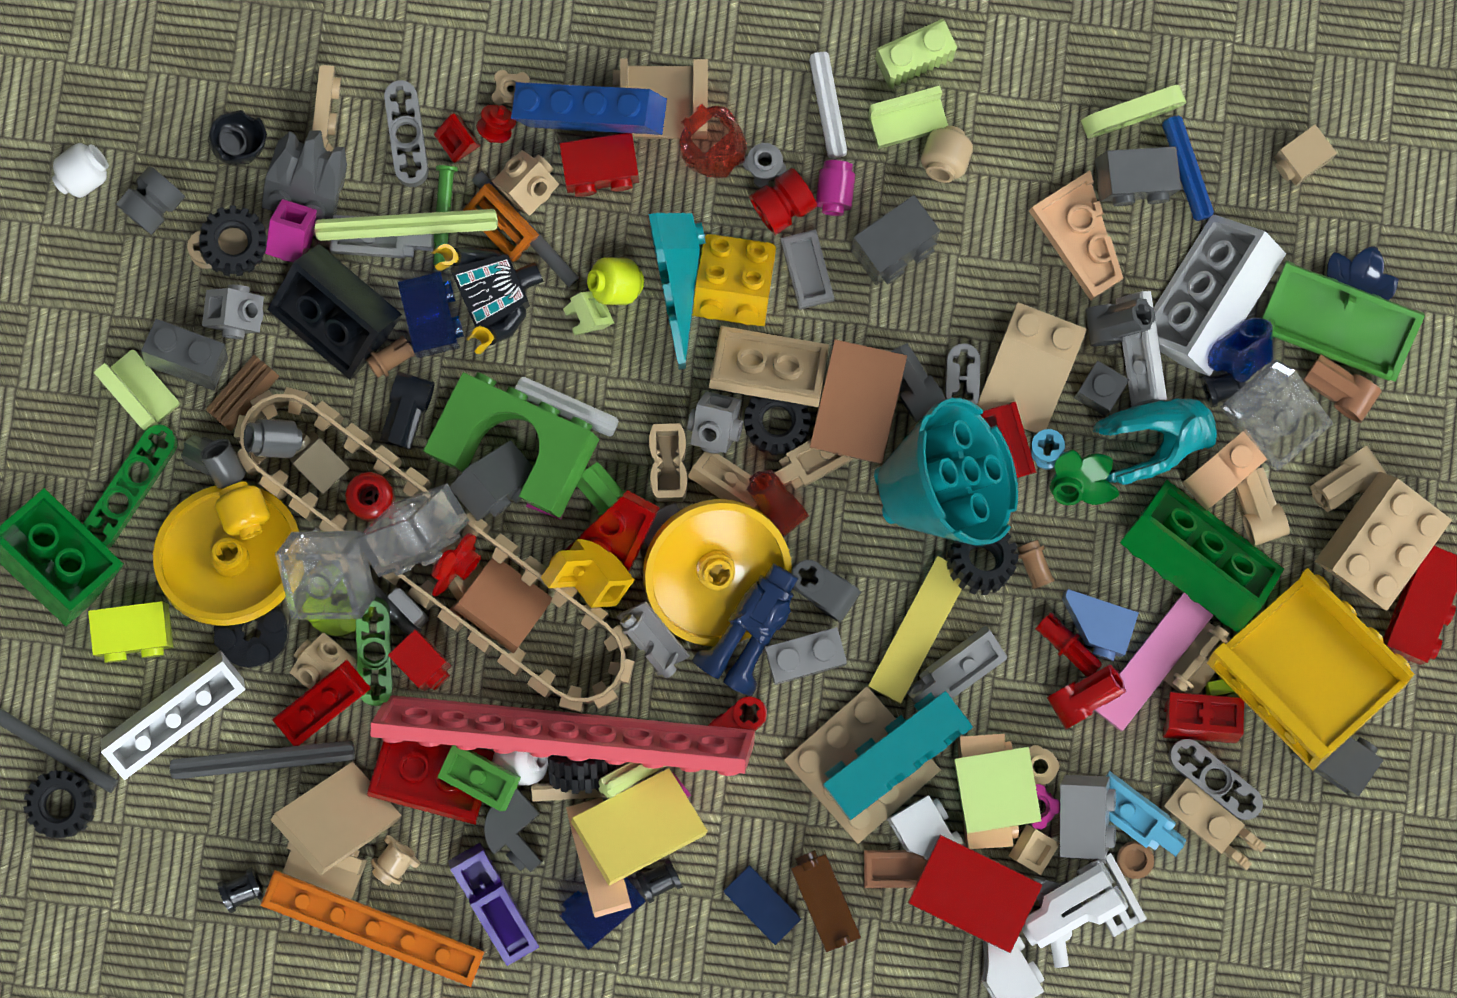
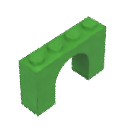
M463 372L423 452L434 460L463 472L469 466L481 440L492 427L508 420L528 422L534 426L538 434L540 444L539 455L519 497L528 504L557 518H561L600 440L591 432L593 426L574 416L571 421L558 416L560 410L541 401L539 406H535L527 402L528 396L512 387H508L506 392L496 388L497 382L482 373L477 372L475 377Z

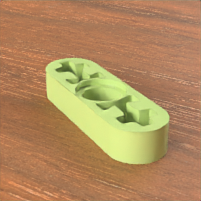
M1174 85L1095 112L1083 118L1081 123L1087 138H1095L1175 110L1186 104V100L1180 85Z

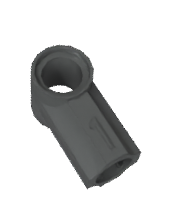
M1134 299L1120 304H1104L1085 309L1090 346H1107L1123 342V337L1150 330L1152 323L1156 321L1154 308L1148 304L1147 299Z
M906 343L891 352L907 355L899 397L913 420L917 422L923 418L932 406L946 400L933 377L926 374L913 350Z
M193 435L184 442V450L181 457L185 464L210 476L217 488H226L240 482L244 478L246 470L228 439L213 441L207 437L200 438Z

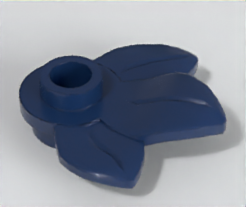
M1375 246L1362 250L1354 257L1353 261L1336 252L1329 258L1327 264L1328 278H1334L1339 282L1370 294H1376L1386 300H1390L1397 290L1399 279L1383 274L1384 259Z

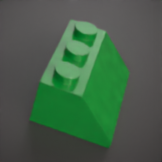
M45 488L0 525V564L66 627L97 599L124 565Z

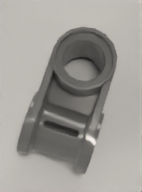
M813 560L801 561L792 568V574L799 578L793 589L839 623L842 622L862 593L853 584L839 575L833 574ZM811 568L814 571L812 578L816 582L815 584L808 583L802 586L800 584L802 577L798 572L799 570L805 572Z

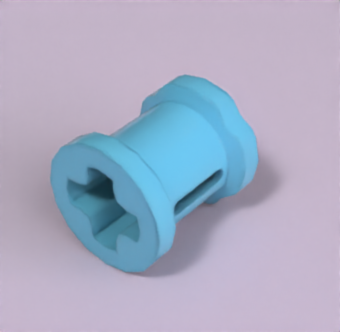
M1044 429L1039 431L1033 438L1032 458L1039 468L1045 470L1054 469L1056 460L1064 453L1065 441L1058 431ZM1046 443L1053 444L1050 456L1043 454Z

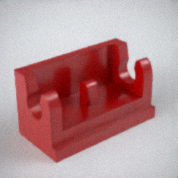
M1169 693V698L1164 707V712H1167L1166 723L1163 726V738L1237 744L1244 735V701L1241 698Z

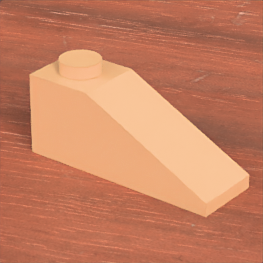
M602 797L566 807L595 918L631 908L625 879L623 878L610 886L607 884L571 823L572 817L602 803Z

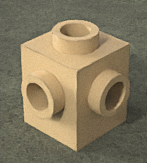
M523 150L506 163L505 168L492 181L514 206L528 216L546 202L551 193L560 185L550 174L554 170L553 167L542 156L537 154L533 158Z
M323 632L313 642L307 639L294 654L297 661L290 674L310 689L345 660H348L353 667L357 660Z

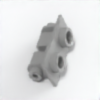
M646 601L617 615L623 626L622 632L627 634L640 650L646 652L645 657L654 666L657 675L669 678L677 670L674 664L689 658L690 655Z

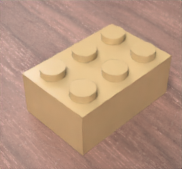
M1379 471L1315 562L1366 601L1387 611L1452 519L1400 479Z

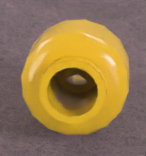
M246 481L232 484L219 492L220 498L215 503V509L227 534L241 535V538L244 540L263 532L261 526L268 521L270 512L258 487L248 485Z

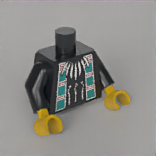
M443 244L434 249L432 254L439 253L445 259V261L435 265L437 270L442 271L451 265L455 266L450 268L475 326V329L467 336L466 340L469 341L471 338H476L481 342V345L474 352L482 354L489 345H494L512 337L525 319L526 309L530 307L524 290L544 282L536 263L533 262L515 270L508 254L502 255L497 250L478 247L453 248L449 244Z

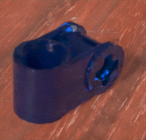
M1251 318L1243 321L1239 327L1212 346L1208 355V366L1214 371L1223 370L1232 374L1233 378L1238 382L1248 381L1253 374L1271 363L1274 358L1273 326L1271 322L1263 318Z

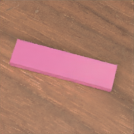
M1182 593L1119 673L1124 681L1126 692L1094 711L1122 732L1210 621L1213 614L1199 603L1192 601L1186 593Z

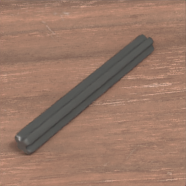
M348 740L173 759L170 761V774L173 779H185L352 761L355 759L354 743Z

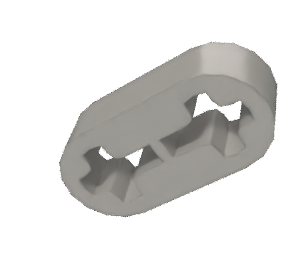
M958 344L951 349L946 360L945 398L946 400L951 399L952 395L958 393L959 382H965L966 395H972V400L968 401L977 405L980 387V355L972 345ZM960 352H967V358L973 359V364H968L966 368V376H960V365L953 363V358H958Z

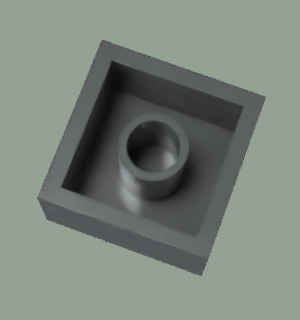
M913 195L854 236L851 252L875 285L882 281H885L888 285L905 273L903 269L909 262L915 260L918 264L934 253L935 250L933 248L937 245L936 241L940 229L916 196Z

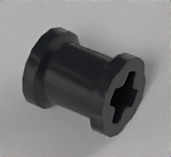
M1238 366L1232 367L1231 372L1210 378L1207 375L1201 377L1203 392L1211 408L1217 407L1220 401L1239 396L1241 399L1247 397L1246 383Z
M670 858L664 859L663 865L646 873L641 871L635 873L649 904L655 901L656 896L674 887L678 890L683 888Z
M252 867L247 869L246 874L227 883L224 881L217 883L220 896L229 913L235 912L237 906L255 898L262 900L265 895L261 881Z

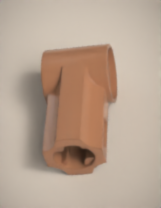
M1322 354L1318 356L1302 380L1303 383L1332 401L1335 409L1341 414L1358 423H1362L1382 393L1381 389L1367 378L1358 374H1350Z

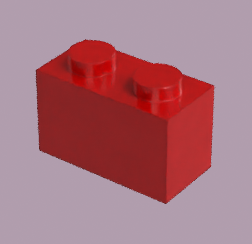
M632 133L560 143L567 193L575 192L576 197H585L596 194V189L611 187V191H625L632 189L634 183H640Z
M416 629L388 654L419 689L424 691L428 688L435 691L451 676L447 670L452 665Z

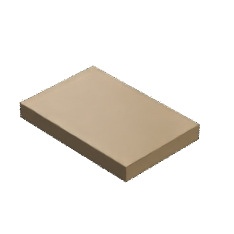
M721 326L709 388L819 407L829 344Z
M353 761L274 813L271 818L272 823L320 876L397 823L402 816L390 802L367 796L371 781Z

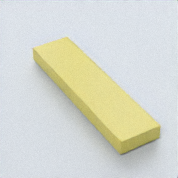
M939 556L935 559L868 685L869 688L899 704L902 703L962 590L958 586L961 580L959 578L954 581L952 580L950 575L953 569L948 570V561Z

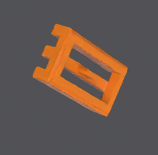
M490 183L485 184L463 209V211L478 210L476 207L479 205L482 209H494L496 211L498 227L517 246L514 247L497 229L483 232L505 255L508 254L512 262L517 261L522 256L521 253L530 247V243L539 236L534 228Z

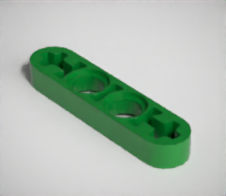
M153 425L143 433L83 523L89 531L93 527L101 528L105 522V519L99 517L102 511L108 517L118 521L115 527L108 522L103 530L107 537L102 543L108 549L116 542L178 447L176 434L164 425ZM166 433L165 440L169 443L166 449L159 447L153 457L159 459L157 465L150 459L140 455L143 450L148 454L152 452L155 444L151 439L154 435L161 437ZM136 463H145L149 468V476L144 482L135 483L130 478V469ZM117 493L125 494L129 500L128 508L120 514L113 513L109 508L111 497Z

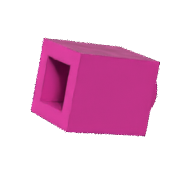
M282 199L270 219L265 254L294 263V261L307 253L313 240L317 210Z

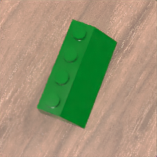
M1168 480L1163 483L1120 541V544L1127 548L1133 556L1140 558L1157 571L1163 579L1173 583L1186 593L1192 601L1199 603L1215 615L1222 624L1229 626L1237 633L1261 609L1284 571L1283 567Z

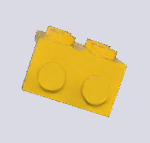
M714 234L706 235V244H703L697 275L692 316L765 327L776 246L768 242Z

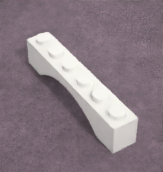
M929 795L922 797L887 818L903 848L907 852H913L926 857L924 858L928 860L939 835L966 847L959 833L955 831L951 834L944 820L949 817L938 799L932 801ZM1018 936L1011 953L983 941L984 967L982 982L991 998H1035L1044 992L1040 985L1044 981L1043 975L1033 961L1028 964L1021 953L1025 945L1020 936Z

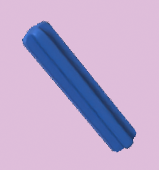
M1180 115L1169 117L1164 120L1162 126L1169 147H1176L1180 180L1195 221L1208 219L1214 214V210L1183 119Z

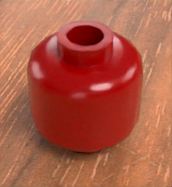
M365 472L355 476L348 484L345 493L346 504L350 511L359 519L367 522L380 521L387 517L393 510L396 501L395 491L391 483L381 474L374 472ZM366 501H372L373 504L368 505Z

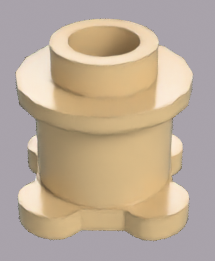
M1033 745L1029 748L1032 768L1036 760H1041L1045 765V770L1041 774L1036 773L1033 769L1035 785L1041 784L1046 786L1055 778L1060 765L1052 752L1043 749L1039 745Z
M387 835L384 841L388 846L379 858L371 860V864L374 867L372 873L378 880L388 886L392 882L399 885L403 881L401 876L409 866L418 868L421 863L415 857L412 849L398 842L392 836Z

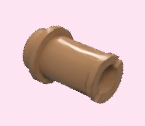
M403 335L379 352L375 353L372 351L370 353L371 357L366 359L367 364L377 378L382 375L388 377L390 370L415 356L413 349L409 343H406L407 340Z
M1035 540L1017 547L1019 551L1018 559L1023 561L1032 584V589L1055 581L1042 551L1045 549L1044 545L1040 546L1039 541Z

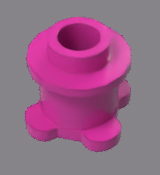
M1037 784L1038 800L1044 802L1045 811L1041 814V822L1030 824L1035 829H1043L1053 819L1055 814L1060 812V801L1054 799L1052 794L1046 791L1045 786Z

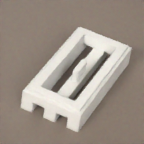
M1108 853L1105 860L1097 859L1078 869L1077 872L1080 875L1101 862L1103 864L1107 863L1135 915L1129 918L1124 910L1118 914L1123 923L1116 925L1113 918L1105 921L1111 935L1115 937L1121 934V932L1134 927V925L1145 921L1147 918L1111 853ZM1112 885L1105 888V891H1108L1111 888H1113ZM1099 892L1091 896V898L1098 897L1100 895Z

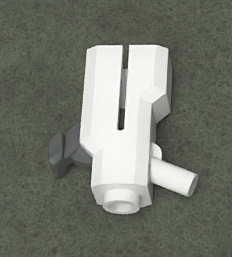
M1103 862L1070 881L1061 883L1037 876L1032 880L1042 884V888L1037 896L1040 909L1028 915L1022 931L1032 946L1038 944L1040 948H1043L1051 943L1054 968L1067 967L1069 962L1065 941L1072 937V930L1088 921L1100 925L1123 912L1129 906L1117 885L1084 905L1081 904L1084 900L1115 882Z

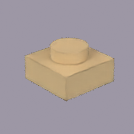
M1027 824L1010 852L1009 857L1042 875L1060 843Z

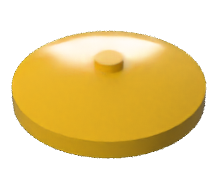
M216 486L192 494L178 504L164 520L154 544V572L166 598L185 616L201 623L216 626L246 623L274 609L293 588L303 562L302 536L289 509L277 497L263 489L260 490L269 509L270 517L261 526L263 532L249 539L243 540L241 535H229L224 531L215 509V503L220 498L219 492L222 489Z
M712 499L701 501L675 513L654 535L644 559V589L653 611L672 633L694 644L715 646L730 624L727 620L735 611L750 586L758 581L760 575L766 576L773 563L792 573L791 557L780 531L759 510L734 500ZM747 630L740 642L751 637Z

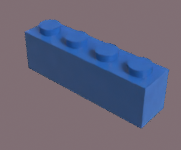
M516 82L511 119L530 128L662 135L667 98L651 89Z

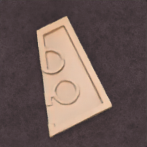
M1089 170L1034 205L1029 212L1091 301L1118 284L1123 279L1112 239L1108 236L1102 218L1104 213L1100 201L1096 199L1092 186L1094 181Z

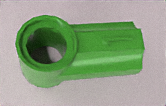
M598 462L583 472L577 484L578 489L599 511L597 513L599 516L627 491H623Z

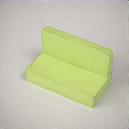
M936 86L870 105L868 117L877 148L880 149L924 137L933 130L948 126L941 102V87Z
M130 350L111 367L104 363L94 371V374L145 431L149 427L157 425L180 405L177 398L153 370L145 365L144 360L135 350Z

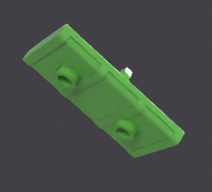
M1285 261L1258 324V330L1265 332L1269 336L1316 354H1322L1327 358L1371 375L1396 382L1425 314L1381 298V296L1376 294H1370L1349 286L1334 278H1328L1307 270L1292 262Z

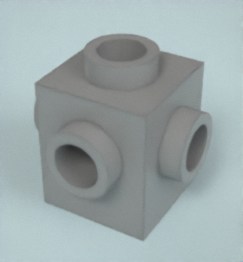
M235 284L228 285V288L206 290L202 326L223 331L222 337L230 339H244L247 333H260L264 315V296L250 293V287Z
M706 391L697 403L696 409H692L689 416L687 430L692 431L690 445L699 446L708 453H726L733 441L738 442L741 437L743 420L738 419L741 399Z

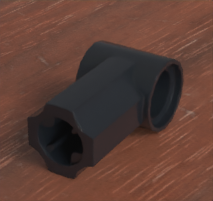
M400 371L397 373L390 393L389 403H391L381 433L380 440L382 442L403 449H412L422 414L427 412L430 405L435 382Z

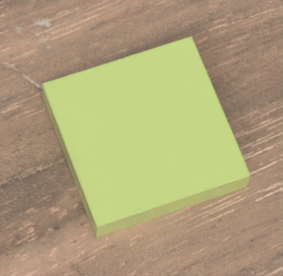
M1029 747L954 759L966 834L1042 821Z

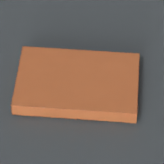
M835 339L810 448L882 465L907 355Z

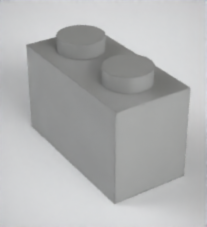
M837 627L765 647V654L774 685L846 666L847 664Z
M1064 776L1060 784V857L1105 860L1109 848H1115L1116 826L1109 825V811L1115 812L1116 789H1110V777Z

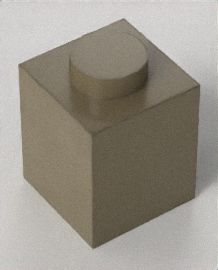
M314 431L308 436L306 434L302 435L301 449L296 451L292 458H288L322 494L350 469Z

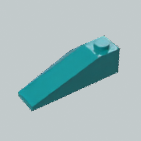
M693 213L649 214L650 230L678 369L681 370L686 369L695 287L700 260L699 245L706 244L702 222L695 223Z

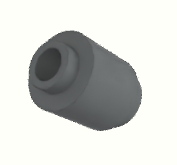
M257 419L255 423H247L244 430L246 452L253 453L256 457L292 458L302 446V432L300 429H297L294 421Z

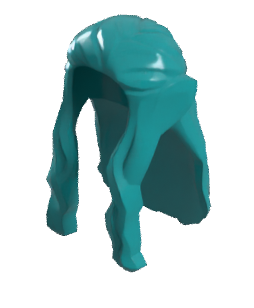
M1175 398L1171 401L1161 400L1133 406L1098 421L1093 428V433L1109 436L1146 429L1164 434L1162 444L1150 460L1110 472L1106 480L1111 483L1118 482L1122 485L1130 484L1136 480L1152 478L1169 471L1172 467L1178 465L1187 454L1203 448H1212L1217 441V428L1213 413L1201 401L1195 399Z

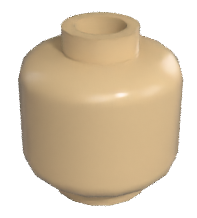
M946 126L945 128L933 130L929 134L924 146L921 164L926 170L927 175L932 179L943 183L952 182L965 174L973 153V144L965 136L964 131L958 127Z

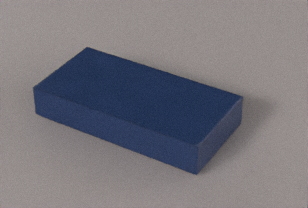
M750 865L723 891L774 945L802 920Z

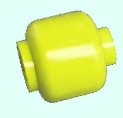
M604 257L598 259L593 265L587 277V285L598 303L604 305H628L633 303L642 292L644 276L637 264L631 259Z

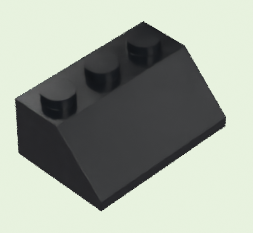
M320 244L294 261L267 309L349 380L366 364V359L371 357L370 353L372 351L376 352L386 341L402 316L397 309Z

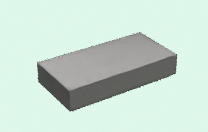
M816 229L781 238L780 241L799 310L833 302L835 298Z
M396 588L388 596L392 603L418 628H422L429 621V617L400 588Z

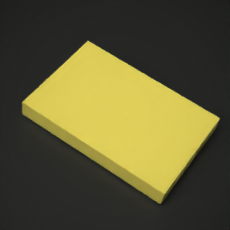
M670 768L572 817L571 820L577 834L609 886L705 836L708 831Z

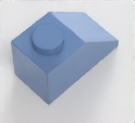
M1067 589L1063 593L1062 601L1085 646L1094 648L1092 654L1103 659L1114 661L1115 656H1124L1139 613Z

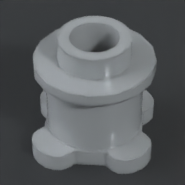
M770 143L755 145L743 160L744 169L751 172L754 177V184L759 188L768 185L770 180L786 171V165L783 163V156L780 150ZM767 158L771 161V164L762 166L758 161Z

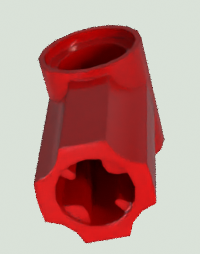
M1109 664L1080 682L1076 683L1074 681L1046 698L1066 730L1094 714L1093 711L1120 697L1126 692V689L1118 671Z

